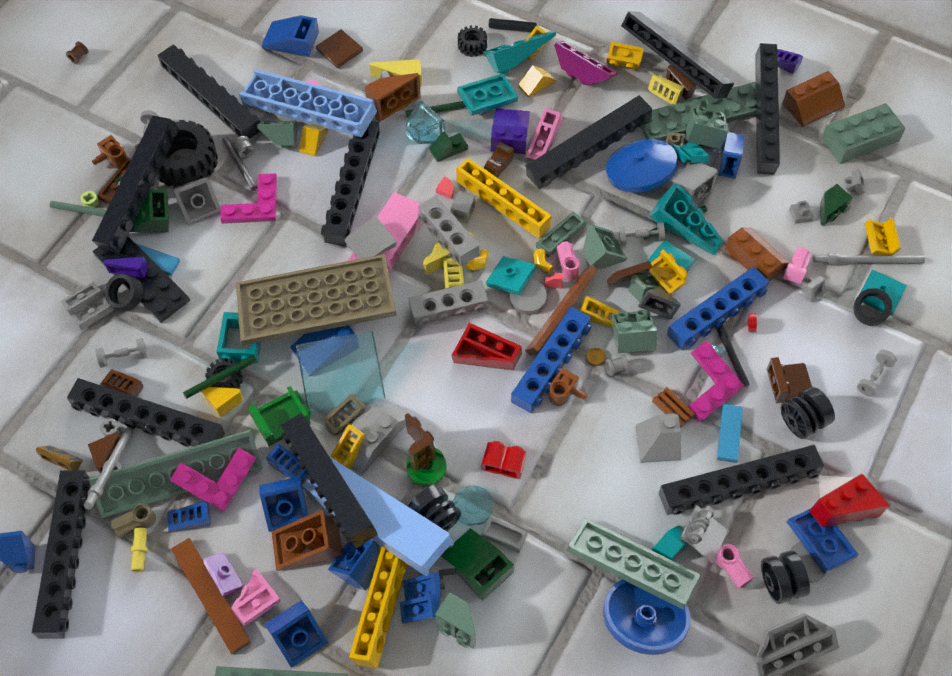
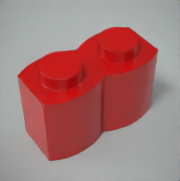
M499 441L488 442L481 469L489 473L521 479L527 452L519 446L506 447Z

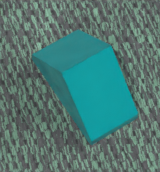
M678 525L668 530L652 548V551L670 560H674L689 546L687 542L680 538L684 529Z

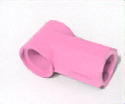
M568 241L562 242L557 246V253L562 273H564L563 278L572 281L579 275V260L576 258L573 244Z
M796 249L783 279L801 285L807 271L806 267L812 255L808 249Z
M727 544L719 550L716 556V563L726 571L737 589L754 579L740 559L739 552L735 546ZM723 553L729 554L731 560L725 559Z

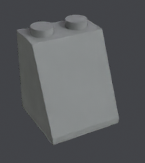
M679 159L678 167L673 177L658 188L666 193L674 183H677L692 196L693 203L697 205L712 193L718 171L702 163H691L689 160L683 163Z

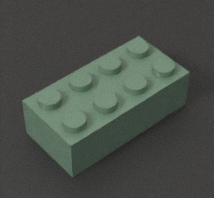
M887 103L826 125L821 139L841 164L899 142L905 131V126Z

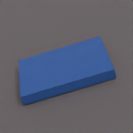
M810 509L788 519L787 524L824 574L857 558L859 555L837 525L822 527L809 512Z

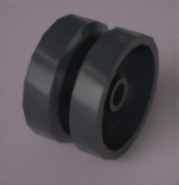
M794 550L782 552L779 557L772 555L762 559L761 572L764 584L776 604L789 602L792 597L799 599L809 595V577L803 561Z

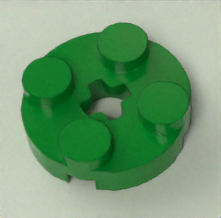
M435 448V459L430 462L431 469L427 470L422 468L415 472L411 467L410 457L408 456L406 461L407 474L415 484L430 487L436 485L444 478L447 464L443 453L439 449Z

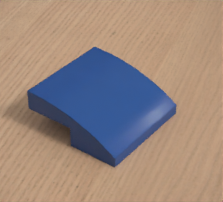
M430 573L427 577L422 575L403 580L405 601L399 602L402 624L436 617L435 614L438 611L440 600L439 573Z

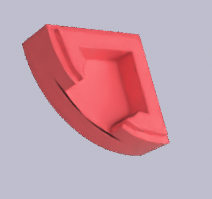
M444 176L436 188V193L452 199L454 194L453 184Z
M555 273L552 277H546L544 287L562 289L564 273Z

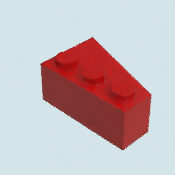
M468 323L451 356L453 363L514 370L522 355L521 345L472 323Z
M862 473L819 498L809 512L822 527L844 524L852 520L861 521L869 517L878 518L890 505Z

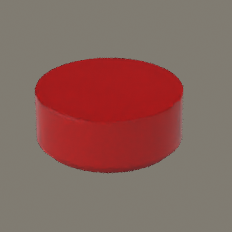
M756 313L748 314V332H757Z

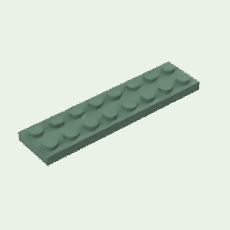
M756 81L733 87L727 98L715 99L708 94L676 103V105L672 104L653 109L651 120L640 127L646 139L663 141L666 140L668 132L686 134L692 106H701L713 112L720 111L725 114L726 123L756 115Z
M251 429L112 471L103 487L100 499L96 500L101 518L134 509L139 504L147 505L189 492L170 481L181 462L211 480L218 482L237 449L241 448L256 457L248 473L263 469ZM100 475L89 478L91 487L96 484Z

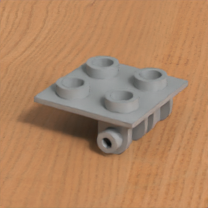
M696 505L680 538L713 563L728 530L712 518L714 516L712 507L707 506L701 509Z

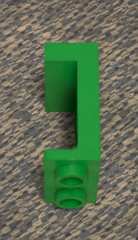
M291 386L287 387L288 392L258 409L255 404L248 407L251 418L268 446L284 439L281 435L284 433L281 425L296 415L302 413L308 424H311L309 408L307 405L303 406L301 404L302 398L297 390L293 391Z

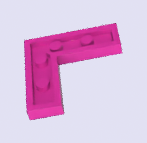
M258 174L257 203L221 205V223L276 221L277 174Z
M707 340L690 353L715 383L688 406L700 422L744 387V384Z
M238 448L218 482L211 480L181 462L170 481L218 509L225 511L256 457Z

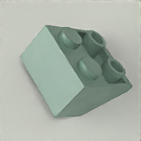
M692 106L686 129L687 141L721 150L728 134L725 114L720 111L713 112L701 106Z
M638 310L636 312L611 314L614 342L618 353L656 350L657 329L650 311Z
M449 592L435 614L438 631L447 637L449 635L453 636L461 646L465 648L469 646L474 649L476 646V636L469 605Z

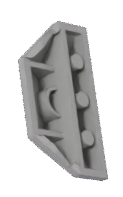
M369 405L351 424L365 434L352 466L355 471L363 475L405 428V414L408 413L398 405ZM351 432L350 435L357 439L358 436ZM348 439V443L353 446L354 443Z
M804 613L765 630L755 659L758 676H777L838 649L839 645L835 629Z

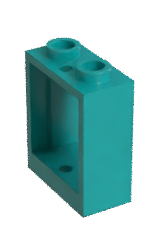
M224 312L216 351L219 360L222 361V358H225L228 361L229 358L233 362H240L253 355L256 359L255 363H258L261 342L252 344L251 350L225 348L229 328H240L238 313Z

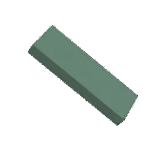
M574 211L571 212L536 243V248L544 249L546 251L545 255L550 257L557 251L558 245L562 242H567L585 227L586 221Z

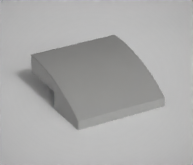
M377 217L358 227L345 239V242L358 259L381 255L397 246V241Z
M94 281L61 301L81 330L114 311V308L107 303L105 296Z

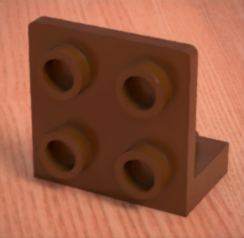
M779 357L770 359L766 370L776 403L790 400V398L798 396L805 389L812 387L805 363L783 365L780 363Z
M407 413L405 414L407 433L415 441L408 449L410 463L413 470L418 472L435 459L434 437L428 430L424 431L422 429L420 421L415 416L412 417Z

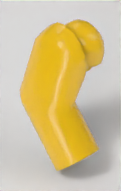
M542 248L536 249L533 254L534 264L550 274L554 266L545 261L546 251Z
M485 249L480 250L477 258L466 263V268L473 271L484 268L489 252Z

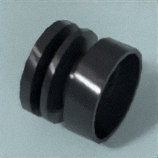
M813 386L800 392L798 396L783 402L780 406L785 424L800 439L810 437L818 429L827 427L835 420V412L830 400L820 389Z
M437 484L420 492L407 506L447 532L457 523L462 515L461 510L455 507L453 501H447V493Z

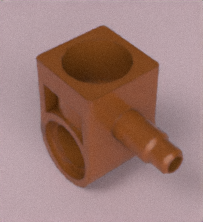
M110 135L97 143L101 154L95 157L92 163L96 165L106 159L114 168H120L128 157L123 146Z
M562 368L550 385V402L553 405L562 406L571 395L585 400L587 394L576 388L579 377ZM560 391L563 394L558 395L555 392Z

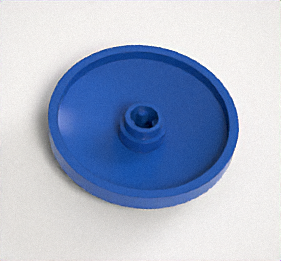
M642 139L630 142L617 149L608 159L606 164L608 180L615 188L625 192L639 193L656 189L668 182L675 174L678 167L677 154L671 145L661 140Z
M620 580L613 585L604 601L603 618L607 629L620 644L632 651L647 655L668 653L676 649L684 641L688 633L690 612L687 604L684 609H681L625 580Z

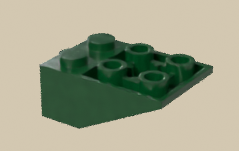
M149 190L148 196L130 232H169L168 190Z
M471 528L440 556L455 567V573L482 601L514 573V564L497 547Z

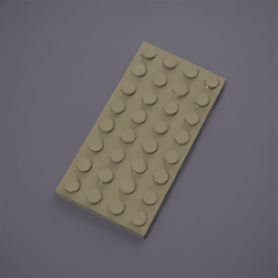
M385 254L236 282L242 346L397 316Z

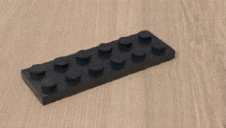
M127 236L119 254L101 250L99 247L92 251L94 256L103 265L104 260L145 258L148 264L145 278H137L143 287V296L140 303L160 323L190 301L189 296L129 236ZM126 281L123 285L130 292V284Z

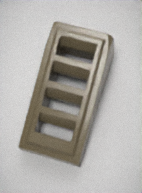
M351 393L323 421L337 435L348 424L359 417L367 407L356 394ZM351 402H354V404L358 407L357 410H355L354 407L350 404ZM345 407L350 410L351 415L344 410ZM339 412L346 418L345 421L340 418ZM333 417H334V418L338 421V423L340 424L338 427H337L336 424L331 420Z

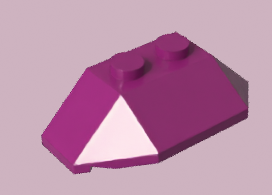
M565 41L555 42L554 47L561 69L566 71L568 76L579 79L583 85L588 86L617 76V72Z

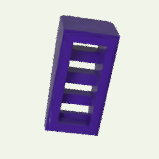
M777 49V55L781 57V59L778 58V67L794 74L800 66L803 56Z
M142 257L104 260V265L110 274L123 273L144 279L148 270V264L145 258Z

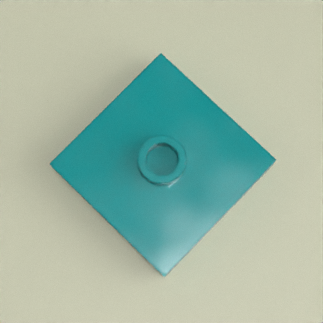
M503 256L487 279L486 285L487 287L520 296L535 272L536 265Z
M872 269L861 292L870 288H877L886 292L892 300V311L889 315L892 316L907 285ZM871 296L862 301V303L884 312V303L878 297Z

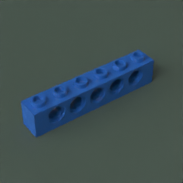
M752 267L670 324L667 336L681 350H684L686 347H692L699 338L708 336L715 326L718 328L723 325L727 318H733L739 313L740 309L749 307L754 299L763 297L768 291L769 281L755 267Z
M570 307L512 391L511 403L529 413H532L534 408L537 409L543 400L542 396L544 393H549L550 385L554 378H556L563 365L569 363L573 350H577L580 347L583 335L587 336L592 327L590 325V316ZM549 359H556L557 361L552 362ZM545 373L547 376H540L539 374ZM530 388H536L537 390H536V391H530L529 389H530Z

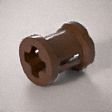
M77 41L75 47L66 52V56L71 62L77 64L79 59L83 55H87L89 51L83 43Z

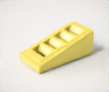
M653 74L648 90L668 103L676 105L681 99L684 87ZM655 81L658 82L657 88L654 87Z
M451 258L443 259L445 289L463 285L462 266Z

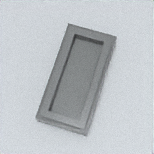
M489 517L481 536L520 553L528 532Z

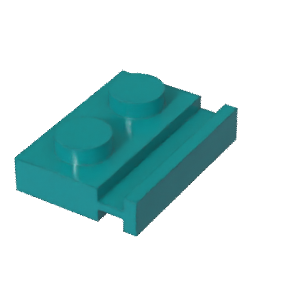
M688 142L687 144H681L680 147L673 144L677 157L683 163H686V160H689L691 163H708L709 155L697 143Z

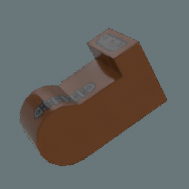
M499 142L495 152L487 160L484 169L498 178L513 160L514 148Z

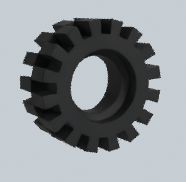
M469 25V28L466 26L464 30L461 29L460 33L458 32V49L465 56L470 54V57H473V54H475L477 57L478 53L482 55L483 51H486L487 34L485 30L483 31L482 27L478 29L476 25L475 28ZM472 39H473V40H477V42H475V43H470V42H467V41H468V40H472Z
M222 358V362H219V359L215 360V365L212 362L210 364L211 368L207 367L205 377L208 379L235 365L237 362H233L229 358L228 361ZM241 370L234 373L228 381L218 382L210 387L240 389V384L243 383Z

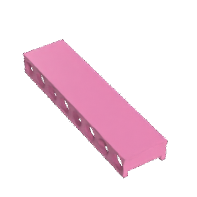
M395 192L377 216L397 241L396 247L382 253L386 256L389 273L422 224L418 218V205L421 203ZM354 252L348 261L358 259Z

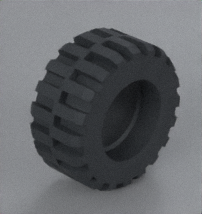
M173 121L179 130L156 176L157 180L166 186L171 187L172 185L175 188L188 182L207 178L208 175H212L214 168L217 166L218 154L210 132L203 125L196 124L194 121ZM178 150H195L192 155L185 159H169Z

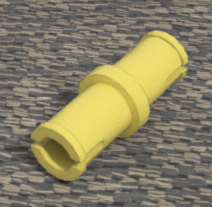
M146 528L134 529V541L130 550L132 553L131 572H144L145 554L148 553V548L146 547L148 529Z

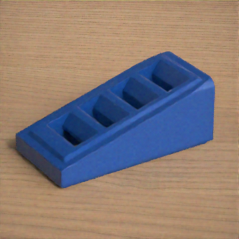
M279 443L266 457L267 463L288 478L300 476L302 482L307 477L306 474L309 473L308 470L303 471L302 469L295 476L294 474L301 467L298 463L300 459L298 457L295 458L293 453ZM288 458L289 460L282 466L281 464ZM295 463V466L289 471L288 469Z
M200 502L167 512L169 532L211 526L210 510L207 502ZM199 512H201V518H198ZM192 513L194 516V520H190V514ZM182 515L186 516V522L182 523ZM174 516H178V524L174 525Z

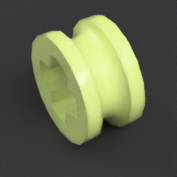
M87 191L81 195L80 200L83 206L92 208L98 206L99 200L93 191Z

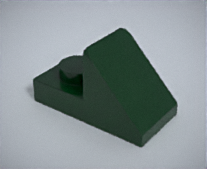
M443 131L429 147V150L435 160L439 162L468 150V144L461 133L448 137L446 132Z

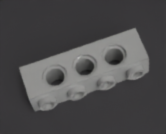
M437 195L418 205V218L420 222L427 225L430 234L437 237L440 246L443 249H447L454 262L457 261L460 266H463L479 256V244Z
M482 280L408 298L414 325H426L434 320L443 321L450 316H463L471 311L480 312L487 308L488 304ZM463 298H470L471 301H470V302H464L462 299H463ZM451 302L453 305L447 307L444 303ZM429 306L435 308L433 311L426 310V308Z

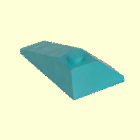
M549 31L529 37V41H526V39L518 40L513 43V46L504 44L486 50L484 53L494 72L506 74L510 72V69L515 68L555 37L556 32Z
M674 183L657 202L649 217L656 223L663 222L666 230L715 255L724 240L713 225L706 221L702 215L703 211L700 208L698 209L693 203L692 196L677 183Z

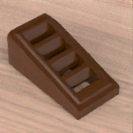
M669 65L666 74L667 80L683 86L682 97L688 100L694 95L696 84L672 65Z
M111 369L100 383L102 386L135 397L144 388L140 380L114 369ZM115 376L113 381L111 383H108L111 380V378Z

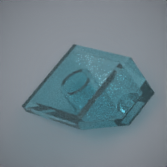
M420 100L406 121V134L418 144H433L440 134L445 131L444 120Z

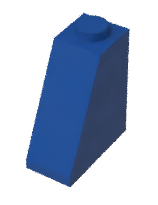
M728 132L724 141L718 176L736 179L743 155L745 135Z

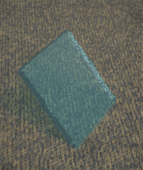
M373 331L342 337L333 336L326 340L296 345L306 404L310 412L336 408L351 393L356 394L362 402L386 398Z

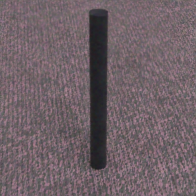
M723 325L718 328L715 326L739 380L744 384V387L749 386L750 383Z

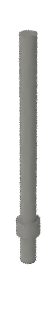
M828 253L827 255H813L812 258L813 263H827L828 265H836V263H925L924 256H859Z
M127 427L96 484L90 488L88 498L84 504L86 509H92L96 500L100 499L103 487L133 433L132 428Z

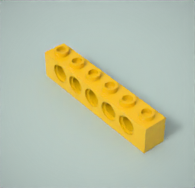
M467 158L456 168V180L459 184L536 238L540 239L550 229L551 215L471 159Z
M381 547L349 658L357 666L378 669L407 567L406 562Z

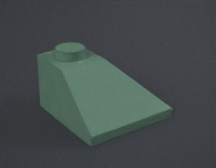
M297 120L262 121L257 125L258 129L276 146L287 149L292 148V145L296 144Z
M592 224L588 226L583 254L589 266L594 265L598 269H604L627 260L612 230Z

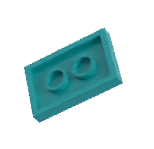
M504 73L457 88V92L471 116L518 102V95Z

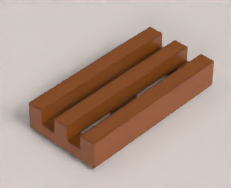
M668 387L652 399V402L665 414L674 413L660 399L683 419L682 421L679 419L680 428L695 415Z

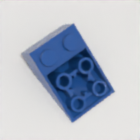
M300 15L272 21L261 47L309 57L319 34L317 18Z

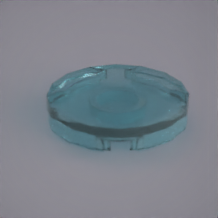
M470 485L463 487L456 493L453 499L455 507H458L462 512L459 521L467 526L484 524L493 513L494 502L492 496L485 488Z

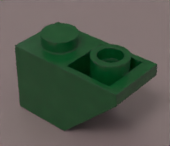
M838 184L824 192L820 202V224L822 226L828 222L832 223L839 214L846 213L851 207L850 203L853 197Z

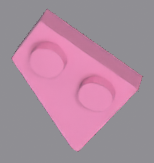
M255 569L250 581L242 589L241 596L233 604L232 611L245 627L280 603V598L259 571Z

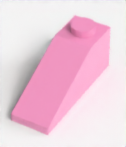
M544 108L526 158L535 160L550 150L564 119L561 113Z

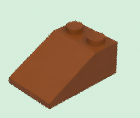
M412 73L380 78L369 83L365 87L366 98L373 99L377 110L374 117L381 122L420 99L419 74Z
M323 509L271 531L276 570L281 571L322 563L343 555L339 528L332 518L335 515L329 514V512Z

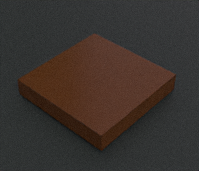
M340 29L318 44L316 50L336 68H339L363 52V47Z
M646 261L616 271L607 279L608 286L630 280L633 275H644L652 268L651 262Z

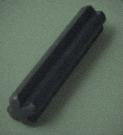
M490 18L488 26L494 29L532 32L537 23Z

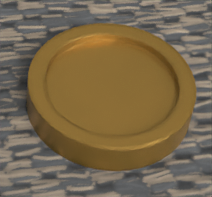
M594 347L587 351L586 360L590 365L599 366L605 361L606 355L602 349Z

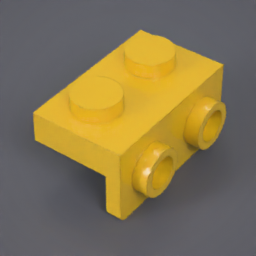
M611 42L606 58L607 63L613 67L625 66L629 70L640 69L644 48Z
M890 218L884 223L869 219L864 223L871 254L892 256L901 250L894 219Z
M662 250L660 256L651 262L652 268L647 272L666 292L672 295L687 284L688 273L684 267H679L675 263L676 260L671 253H666L665 250Z

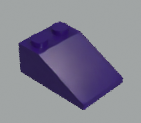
M496 108L491 133V151L495 152L496 146L499 142H502L514 148L513 153H526L530 111Z

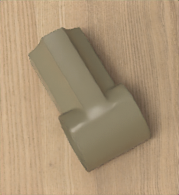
M139 504L133 511L111 520V525L116 536L119 538L133 532L135 528H149L153 526L156 522V515L146 504ZM144 513H148L146 518L141 519V516Z

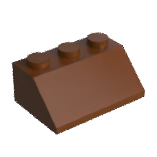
M829 71L786 90L782 103L802 127L845 107L840 84Z
M741 227L729 236L725 250L747 270L755 267L768 281H771L784 271L790 263L752 228Z

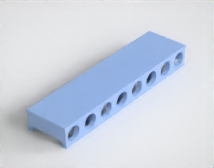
M257 69L253 71L255 75L245 90L239 92L242 104L245 106L358 137L363 136L377 113L373 99Z
M331 458L378 533L371 540L427 577L429 574L428 570L449 546L452 547L454 545L450 533ZM308 479L302 487L309 498L326 509L323 504L326 501L325 497L320 499L314 489L318 487L317 484L312 485Z

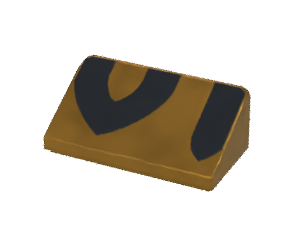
M41 446L35 449L42 459L67 470H78L83 462L82 459L52 446Z

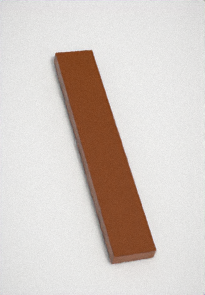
M594 265L584 269L526 348V353L533 355L541 350L570 307L573 306L597 273L598 269Z
M188 538L171 548L230 653L234 654L250 644V640L225 597L220 593L191 539Z

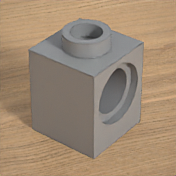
M457 192L451 206V213L458 221L469 222L475 208V196L469 193Z

